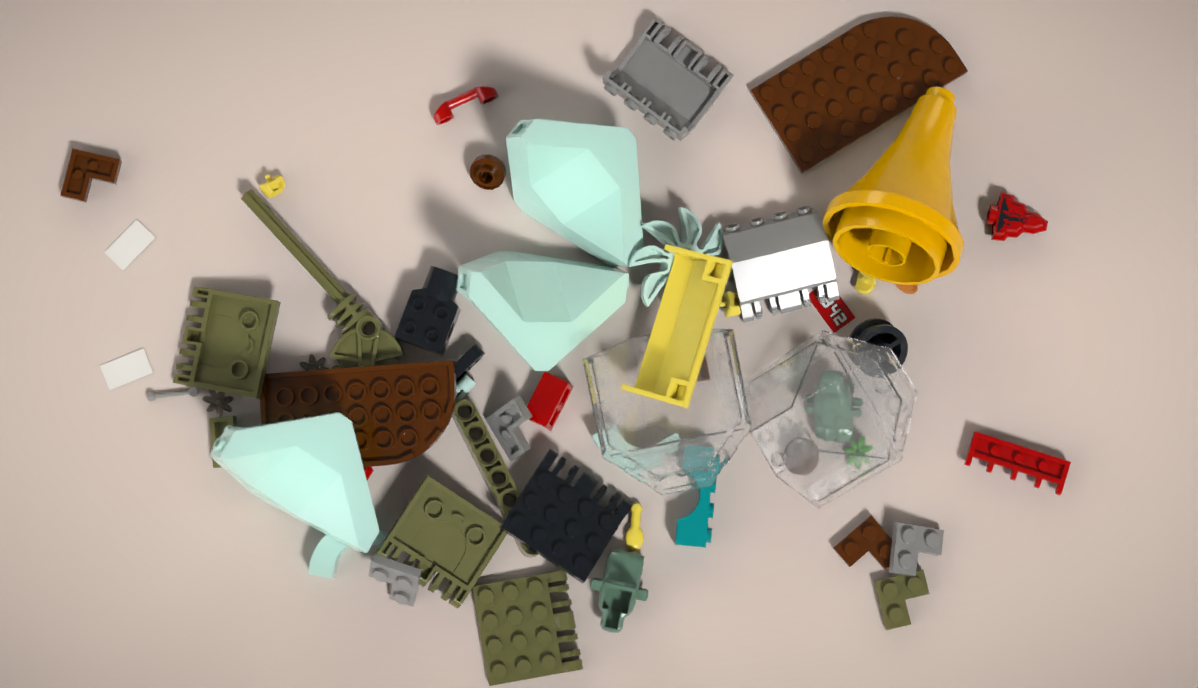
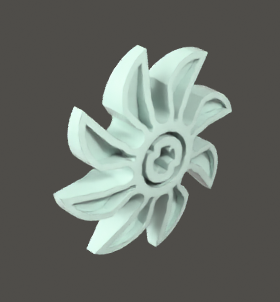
M682 207L678 208L681 242L679 241L676 228L668 222L650 221L641 226L658 239L664 247L667 244L711 256L719 255L724 247L721 234L724 231L719 222L716 223L704 242L697 247V241L703 232L702 226L695 214ZM655 245L638 249L633 253L628 263V267L647 263H658L660 265L659 272L647 274L642 281L641 298L646 307H649L660 289L667 283L675 258L673 253L667 250L664 251ZM731 268V271H730V274H729L728 279H729V278L732 276V274H733V273H732V268Z

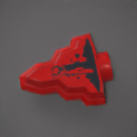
M1004 192L1000 193L997 205L990 204L986 218V224L992 225L991 240L1005 241L1007 237L1017 238L1022 233L1036 234L1047 230L1048 221L1038 213L1028 211L1023 203L1015 201L1014 195Z

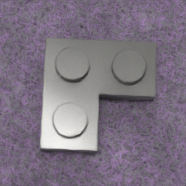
M520 395L510 400L485 419L510 461L517 459L531 449L519 426L533 416Z
M900 522L894 523L889 573L911 577L916 576L918 552L936 556L941 555L944 530Z
M374 554L370 564L369 576L378 581L392 584L391 600L399 604L414 606L422 570Z

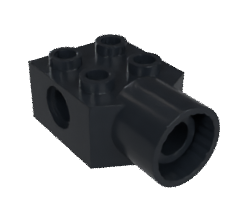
M430 267L422 289L411 291L394 336L397 340L444 356L461 311L454 303L458 293L456 291L458 275L438 267Z

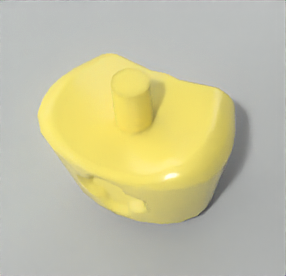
M267 174L265 175L267 182L259 185V189L267 198H272L283 191L285 181L281 175H275L271 178Z
M859 271L855 290L861 294H870L876 286V278Z
M726 292L722 297L723 302L720 303V307L724 309L725 317L740 315L741 309L738 304L737 293Z

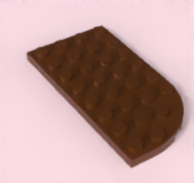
M880 17L853 27L751 89L750 93L802 174L914 106L919 97L926 95L930 87L943 88L966 74L968 70L951 44L933 28L909 18Z
M455 361L265 374L260 397L261 426L341 413L352 421L363 467L387 466L407 462L431 448L442 436L451 420L456 402Z

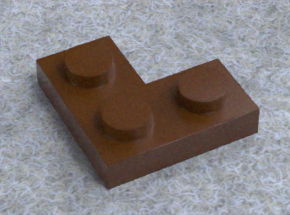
M72 149L60 196L87 202L92 179L116 184L122 161L117 158Z
M869 516L833 549L848 567H851L863 555L869 552L880 566L886 570L890 565L892 539L876 520Z

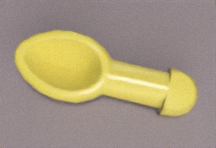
M636 502L630 508V528L625 535V542L630 551H638L644 540V534L640 528L641 512H643L641 504Z

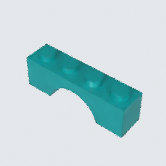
M684 445L682 471L689 474L695 480L699 489V501L691 514L677 520L675 545L705 548L706 543H711L712 528H707L708 518H713L714 503H710V493H715L716 478H712V470L718 467L719 453H714L715 447Z

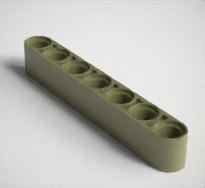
M460 400L454 407L453 420L505 519L512 507L505 506L503 496L511 495L516 501L520 493L476 406L470 400ZM459 407H467L470 410V416L468 418L460 417L457 412ZM473 428L478 429L482 434V438L480 440L471 439L469 430ZM485 450L491 452L493 460L488 463L482 461L480 452ZM493 473L502 474L504 483L501 485L493 483L491 479ZM514 538L520 552L524 556L532 558L538 555L536 552H530L524 544Z

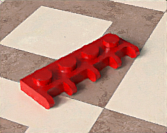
M976 431L973 433L964 465L970 466L972 458L988 462L986 472L989 473L992 472L994 464L1012 470L1010 479L1014 481L1018 472L1035 477L1033 486L1035 488L1040 487L1042 480L1057 484L1055 494L1061 495L1071 464L1070 461Z

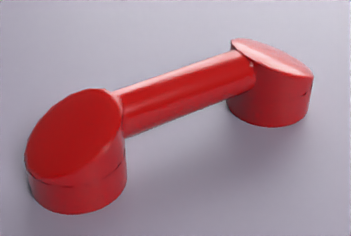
M475 87L442 103L434 114V121L436 125L444 124L454 118L452 109L475 98H478L481 104H486L496 99L498 94L493 87Z

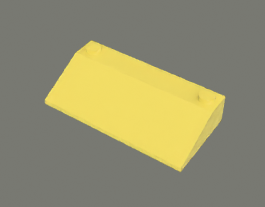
M665 244L664 249L673 253L675 257L636 384L634 387L622 384L621 389L653 400L688 408L733 261Z

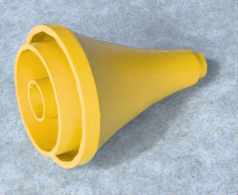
M930 87L926 95L919 97L910 117L894 142L862 178L848 190L832 199L828 205L823 219L824 232L827 234L838 255L847 264L868 276L895 284L918 285L946 276L959 265L964 242L958 229L952 196L950 160L957 109L954 105L955 96L951 91L942 87Z

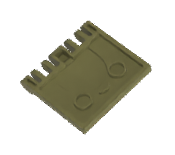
M194 286L192 296L206 299L207 301L191 300L190 306L196 309H205L203 318L196 315H187L186 321L201 324V328L185 326L181 343L197 347L196 351L180 348L179 354L185 357H194L192 366L185 363H177L176 369L188 371L191 374L175 373L173 383L260 399L281 302Z
M426 475L374 554L387 557L394 545H396L388 557L389 559L397 561L403 550L410 554L403 564L412 566L415 559H418L419 561L414 567L422 570L419 585L423 587L428 583L434 572H438L428 587V590L432 593L438 589L440 583L446 577L450 582L443 590L441 599L446 601L451 596L449 604L458 609L507 533L499 529L502 523Z
M561 570L473 586L489 686L583 669L582 659L562 662L561 659L581 655L580 649L560 652L559 648L560 642H572L578 639L577 634L557 636V631L576 628L573 611L553 614V608L572 605L571 599L551 602L550 593H560L569 590L568 584L549 587L548 585L551 582L568 580L565 571Z

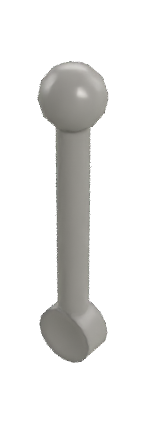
M191 387L189 390L156 394L149 392L146 397L149 401H154L156 398L183 395L196 397L199 391L197 388Z

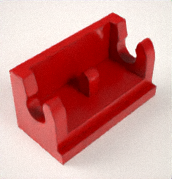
M544 372L527 405L533 416L529 420L551 431L573 386L558 377Z

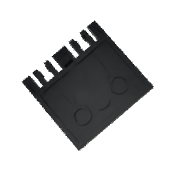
M549 449L499 529L581 583H584L633 503L624 498L615 512L612 513L611 511L616 506L621 495L615 493L610 498L606 508L598 502L606 494L608 487L603 484L594 498L591 499L589 496L599 481L584 471L575 485H570L579 471V467L574 465L569 470L565 480L561 479L557 474L564 467L567 459L561 457L553 470L549 471V468L558 456V453Z

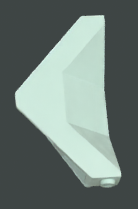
M543 119L520 120L506 137L514 202L522 212L608 266H628L633 253L643 246L637 143L634 135L628 128Z
M497 251L460 265L456 291L477 307L534 371H549L626 302L629 273L612 266L514 251Z
M341 413L250 428L227 426L224 428L223 434L214 443L213 450L209 456L250 493L357 551L364 553L369 551L380 530L352 421Z

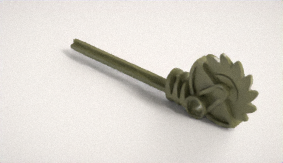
M252 189L245 192L241 200L337 303V307L327 318L329 321L336 318L338 321L335 327L337 328L342 325L344 328L341 334L344 335L338 339L332 349L330 358L336 359L340 366H333L332 369L402 364L397 357L405 356L404 350L400 342L392 334L384 330L383 322L369 308L363 310V302H355L357 295L355 293L349 294L342 288ZM372 321L376 329L372 335H368L365 332V325Z

